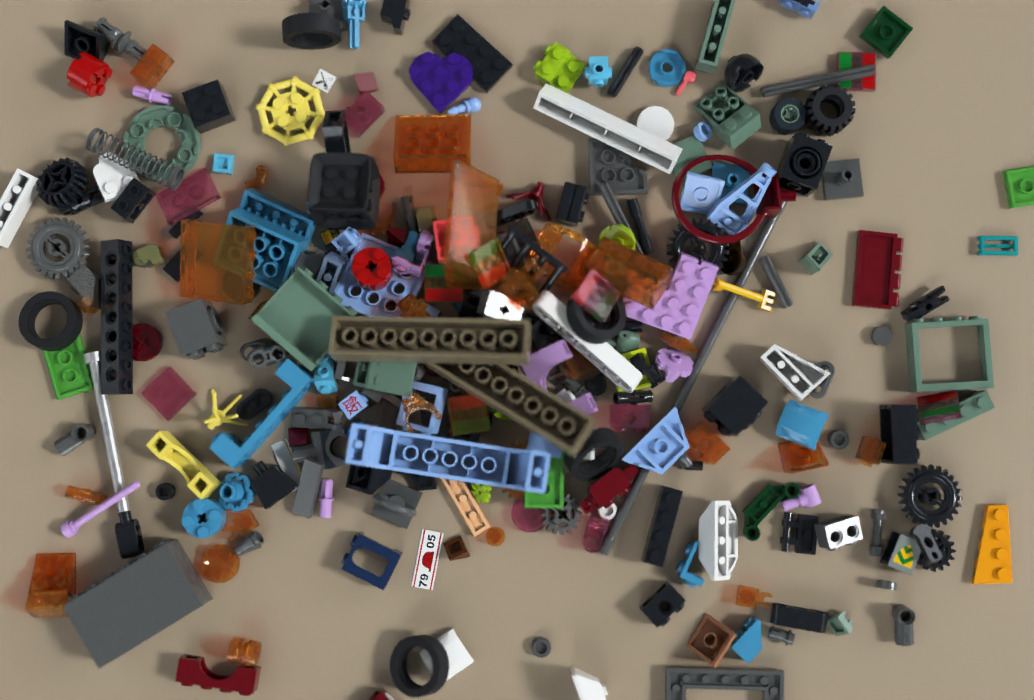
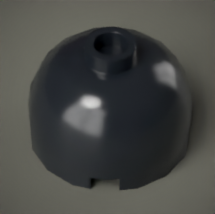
M745 53L733 56L729 59L726 66L725 80L735 92H742L751 87L748 83L752 82L753 79L755 81L759 79L764 67L753 55Z

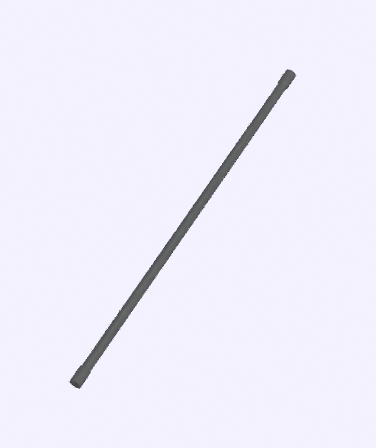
M781 202L782 210L776 218L767 219L746 260L745 268L740 272L734 285L741 288L744 287L779 216L783 213L788 202ZM729 293L692 366L691 374L686 377L671 409L676 407L678 414L739 297L738 294ZM642 467L639 469L617 515L597 550L600 553L608 556L615 538L650 470Z

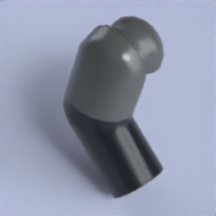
M687 451L677 459L678 463L685 470H703V461H692Z

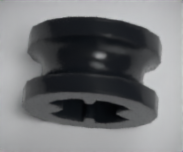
M162 483L156 488V496L160 500H169L174 497L176 492L174 485L171 483ZM162 488H169L170 491L168 492L170 494L163 496L162 492L164 491H162Z

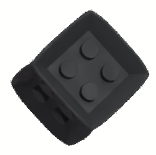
M323 152L313 155L308 183L309 213L317 225L345 230L349 226L351 229L354 228L356 230H369L376 227L380 202V173L375 160L371 156L359 153Z

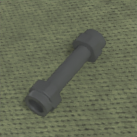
M873 509L871 519H874L873 543L869 547L870 556L882 557L883 547H880L882 520H885V510Z

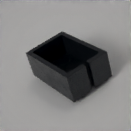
M916 405L879 406L881 443L886 444L881 463L918 464L920 451L917 448L919 430L916 428V420H918L919 414Z

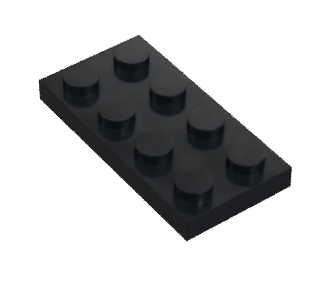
M458 14L432 41L446 56L451 53H457L468 59L473 66V81L486 93L513 67V64Z

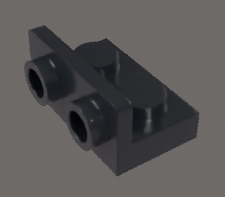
M133 178L111 206V209L124 219L134 223L156 193Z

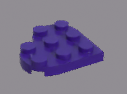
M425 52L415 58L409 68V74L414 85L437 112L441 114L470 86L473 81V66L468 59L457 53H451L440 58L436 54Z

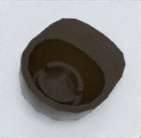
M738 241L724 247L725 250L730 251L729 254L723 255L728 261H721L724 268L720 269L724 274L737 275L745 268L746 257L742 251L741 242Z

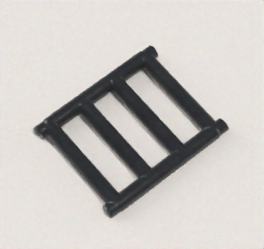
M510 225L507 230L508 234L497 248V252L491 257V262L494 264L485 270L483 266L481 268H483L485 273L494 268L514 238L522 242L524 245L507 268V274L496 280V282L531 307L543 290L549 291L561 273L568 270V267ZM531 249L540 257L517 288L508 280ZM547 261L555 269L534 299H532L524 291Z

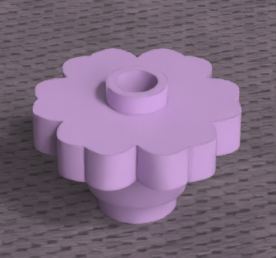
M662 348L658 350L655 356V364L660 369V375L666 378L664 380L666 382H674L679 376L686 378L693 370L692 366L694 363L691 358L674 348L669 350Z

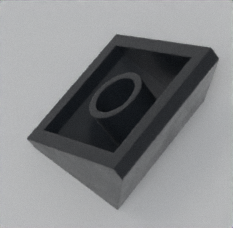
M68 20L64 21V55L79 60L82 57L79 54L87 52L104 61L111 42L99 32Z

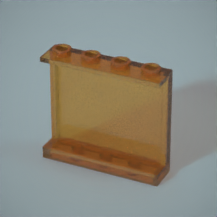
M194 218L182 219L180 297L202 298L210 301L241 305L252 302L254 298L253 280L255 277L253 262L256 256L254 251V241L256 240L255 225L241 226L198 221V219Z

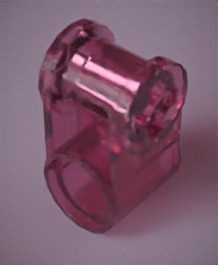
M592 513L590 514L582 540V545L586 551L594 553L600 549L608 529L609 519L603 520L595 517ZM589 538H595L597 542L596 546L592 549L586 545Z

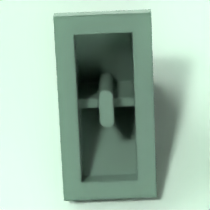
M819 241L798 262L812 275L822 269L832 254Z

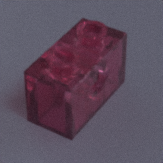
M368 91L364 94H359L355 99V103L345 109L347 127L360 138L385 112L384 106Z
M610 405L609 428H614V432H626V428H633V432H645V428H650V405ZM629 413L634 417V421H631L630 424L625 420Z

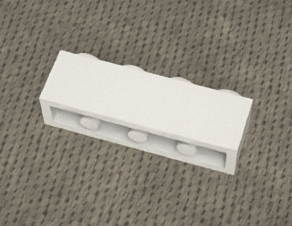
M18 168L0 199V246L5 248L10 246L38 193L36 182L40 179Z

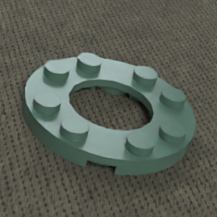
M160 105L141 111L131 120L132 123L124 134V143L129 142L130 146L135 145V149L139 147L143 151L145 150L147 135L153 129L162 126L171 127L178 132L181 138V148L176 157L168 161V165L173 163L174 167L179 166L183 168L184 175L194 167L201 151V137L187 114L174 107ZM128 144L124 146V153L128 149ZM133 146L130 148L126 156L127 160L130 159L131 154L133 153ZM139 149L135 151L131 160V165L135 162L139 154ZM145 152L140 155L136 168L141 164ZM147 156L144 160L142 170L148 164L150 159L149 156ZM153 159L149 164L147 173H149L155 163ZM157 162L154 168L153 176L158 171L161 162ZM166 162L163 164L159 172L158 179L161 177L166 168ZM172 165L168 168L164 177V181L169 176L172 169Z

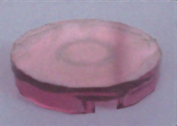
M524 495L514 502L511 509V517L514 524L520 530L536 532L546 525L541 523L544 517L539 516V513L544 512V509L524 508Z

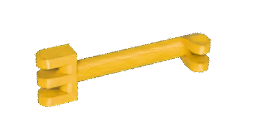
M715 278L714 282L716 285H713L712 290L722 291L724 289L758 301L757 308L771 312L772 308L766 306V303L773 305L774 300L769 299L768 296L775 297L776 293L762 290V293L758 294L727 283L722 279Z

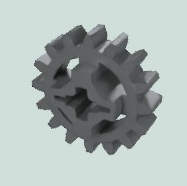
M566 493L564 495L565 503H563V509L542 508L544 512L539 513V516L544 517L541 523L547 524L546 530L552 528L553 534H556L559 530V534L564 535L565 530L567 533H571V527L577 529L575 523L581 522L578 515H581L582 512L577 510L580 507L579 504H574L576 498L572 497L569 499L570 494ZM556 509L563 511L562 514L565 518L558 517L559 513ZM571 510L573 511L572 518H571V516H570V511H571ZM560 522H564V523L567 524V525L562 526V527L556 526V525H558Z

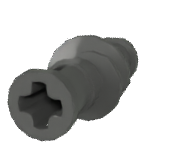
M105 17L100 18L95 24L94 31L100 32L112 42V49L118 50L119 54L126 52L139 60L141 65H145L151 58L152 51L144 49L138 42L130 39V31L125 34L122 33L120 29L108 23Z

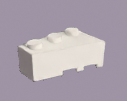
M776 344L760 357V361L799 401L803 400L831 374Z

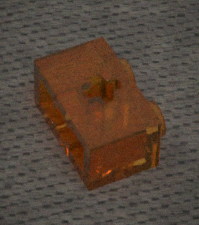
M152 44L130 74L141 84L152 89L156 87L175 61L166 52Z
M700 421L685 435L690 448L693 451L696 449L701 454L699 458L705 464L715 465L730 450L726 443L704 421ZM703 440H709V448L702 447L704 445V443L702 442Z

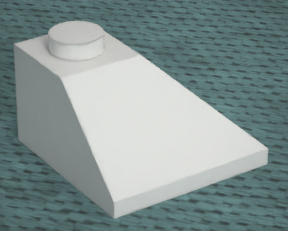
M576 667L570 668L580 700H606L605 696L608 695L605 684H600L599 678Z

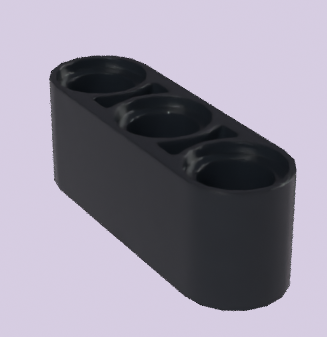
M773 603L770 623L826 633L829 613Z

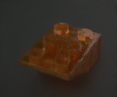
M76 553L36 554L25 611L33 618L68 617L63 606L69 603L68 599L76 595Z

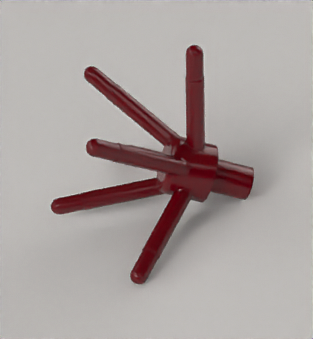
M538 181L536 186H533L528 192L506 195V198H512V200L526 196L530 200H535L538 203L539 214L542 215L544 212L548 221H551V217L541 199L545 187L542 182ZM525 217L521 218L519 222L522 223Z

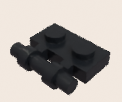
M785 512L784 520H782L783 536L780 537V543H782L781 551L789 552V546L795 545V553L816 555L817 535L814 524L818 523L819 516L798 514L797 521H792V513ZM791 527H796L795 539L790 538Z

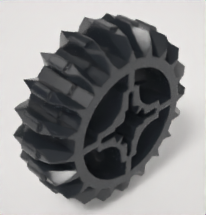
M68 157L66 159L60 158L59 161L54 160L52 165L47 164L48 167L42 170L43 174L38 176L40 180L36 182L38 185L36 190L40 198L46 204L56 208H65L66 205L71 206L73 201L78 202L77 198L83 196L82 192L87 190L85 185L89 183L87 181L89 176L85 168L77 161Z

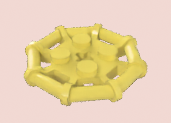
M295 76L277 83H269V87L259 104H256V110H258L262 125V133L280 141L284 146L308 139L312 140L325 116L320 90L313 88ZM292 87L291 92H287L284 94H280L277 91L284 88ZM297 88L304 90L309 95L303 97L297 93ZM275 93L277 98L273 101L272 107L267 106L272 95ZM311 100H314L316 112H312L309 102ZM291 107L293 109H296V111L293 113V116L287 114V111ZM266 112H272L274 122L271 124L268 122ZM311 117H315L310 128L307 129V121L310 120ZM277 126L283 128L286 131V135L284 136L274 129ZM304 130V133L291 136V132Z

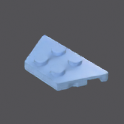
M673 407L622 460L663 474L690 447L677 408Z

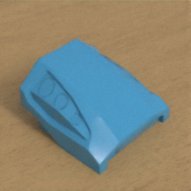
M790 399L785 405L778 422L776 435L815 451L819 436L827 418H829V414Z

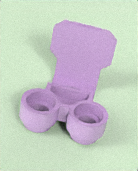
M424 229L420 235L416 247V256L423 259L420 267L411 264L406 259L393 256L391 265L394 271L399 274H411L420 278L429 260L434 235Z

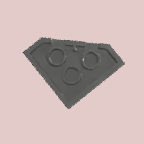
M588 138L590 196H602L599 186L606 182L609 184L614 195L648 193L647 174L637 167L625 153L598 139Z

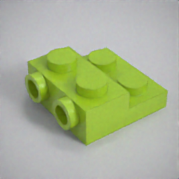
M555 42L553 46L549 44L544 52L546 56L543 61L539 59L534 66V70H536L534 77L544 84L547 83L569 93L587 64L571 55V51L559 43Z

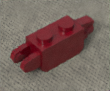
M634 465L628 466L623 471L620 468H613L587 488L588 496L579 504L580 508L587 514L596 508L604 507L606 509L614 503L613 498L617 495L622 497L629 491L628 487L632 484L630 480L638 474V468Z

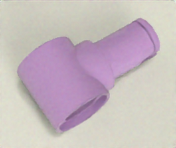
M815 484L801 487L800 494L796 498H787L780 501L784 511L799 506L810 508L822 503Z

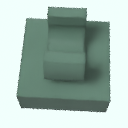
M846 611L828 616L827 624L836 636L849 634L853 630L851 626L852 620H846L844 617Z

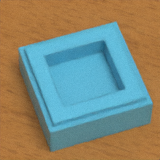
M214 153L212 172L232 175L235 156Z

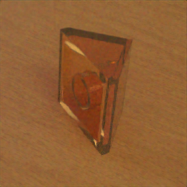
M791 441L778 443L784 473L792 474L829 466L819 442H817L815 451Z

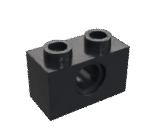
M666 581L639 608L658 628L660 625H666L670 620V616L674 612L678 613L684 607L683 603L686 600ZM662 601L668 602L666 610L659 609V604Z

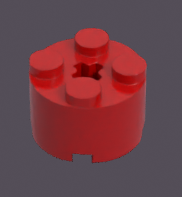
M82 52L79 54L82 57L79 60L74 59L68 69L67 79L70 80V83L67 84L88 97L102 96L105 92L104 85L107 79L111 77L113 70L104 61L87 52Z
M375 247L365 248L354 255L352 272L357 283L369 291H378L385 288L393 276V268L388 255L382 249Z

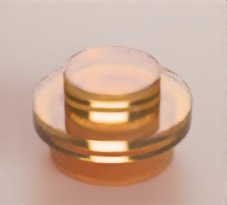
M491 527L486 533V540L492 546H499L505 540V533L500 527Z

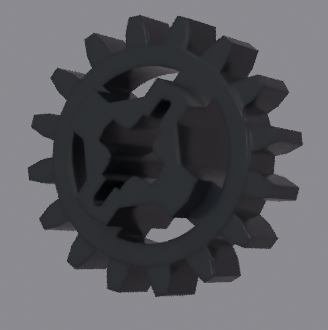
M931 529L932 536L938 538L934 540L943 557L939 561L927 566L923 563L925 559L921 560V552L916 564L923 565L925 570L930 568V571L936 572L938 568V570L943 571V565L949 567L948 560L955 559L951 556V553L956 552V550L951 549V546L955 543L948 541L950 536L944 535V531ZM924 539L925 545L930 548L929 542Z

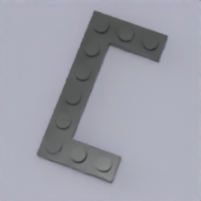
M666 666L665 700H686V689L763 691V700H784V671Z

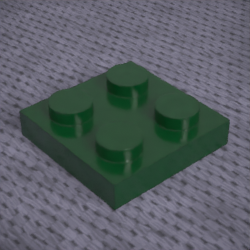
M883 5L859 35V38L889 59L913 28Z

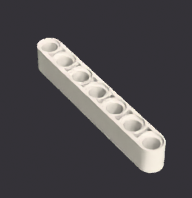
M543 290L531 305L534 313L550 325L620 389L627 393H632L643 378L641 372L607 342L592 344L578 337L568 323L566 306L552 293Z

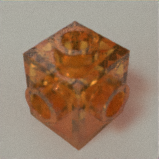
M412 292L396 304L403 312L400 315L401 317L428 318L431 316L426 310L428 305L422 298L418 300Z

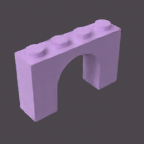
M559 340L531 354L530 365H520V370L529 380L547 390L546 377L549 371L554 366L572 358L573 355L566 340ZM591 393L567 402L587 415L598 411Z

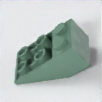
M723 82L694 104L695 109L707 124L710 125L720 140L732 150L762 128L760 113Z
M358 361L353 385L410 397L417 363Z

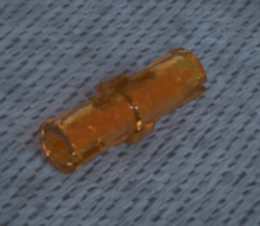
M68 485L65 491V497L79 500L84 504L99 505L108 499V495L93 492L89 488L81 489Z

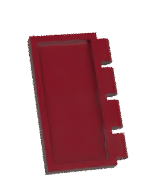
M858 231L851 306L886 310L892 309V306H899L900 293L893 292V290H900L901 274H897L895 271H901L903 255H896V252H903L904 238H897L898 234Z

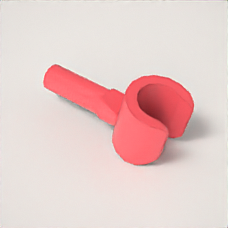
M686 72L681 85L675 92L676 95L679 96L687 82L693 84L696 73Z

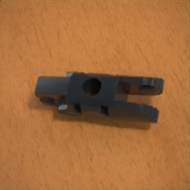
M98 186L82 192L83 196H79L77 198L78 202L73 201L71 206L59 207L60 214L67 215L72 213V215H75L104 202L102 195L96 198L93 197L94 194L100 192Z
M941 285L912 302L907 309L901 312L903 319L908 322L913 319H919L950 300L948 296L935 299L945 292V287Z

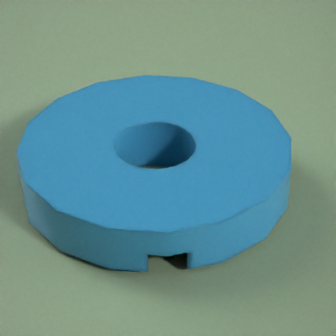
M672 49L660 50L651 57L648 65V73L651 80L661 87L677 85L683 79L686 72L685 60L677 51ZM669 64L672 67V71L665 72L662 66Z

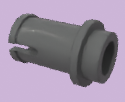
M771 626L768 638L784 642L786 646L793 644L795 634L791 630L785 631Z

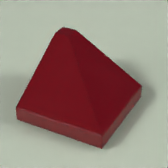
M288 428L289 447L309 444L308 428Z

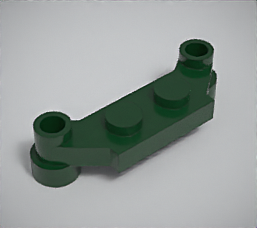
M792 482L774 486L768 483L742 511L745 514L744 537L750 541H756L760 537L758 524L784 497L796 498L800 494L799 486ZM752 529V534L748 535V531Z

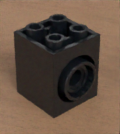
M796 133L787 142L776 173H778L779 186L787 190H795L797 194L808 197L818 188L833 146L828 145V142L825 140L812 139L806 133Z
M738 375L732 377L702 408V411L704 412L703 416L710 423L714 422L719 426L717 429L721 434L737 437L742 430H746L758 419L762 409L769 402L742 376Z

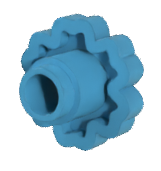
M233 472L227 474L225 480L220 481L222 484L218 487L217 493L220 495L219 503L224 509L239 512L246 510L248 504L254 502L256 491L252 489L253 480L250 476L242 475L240 472Z

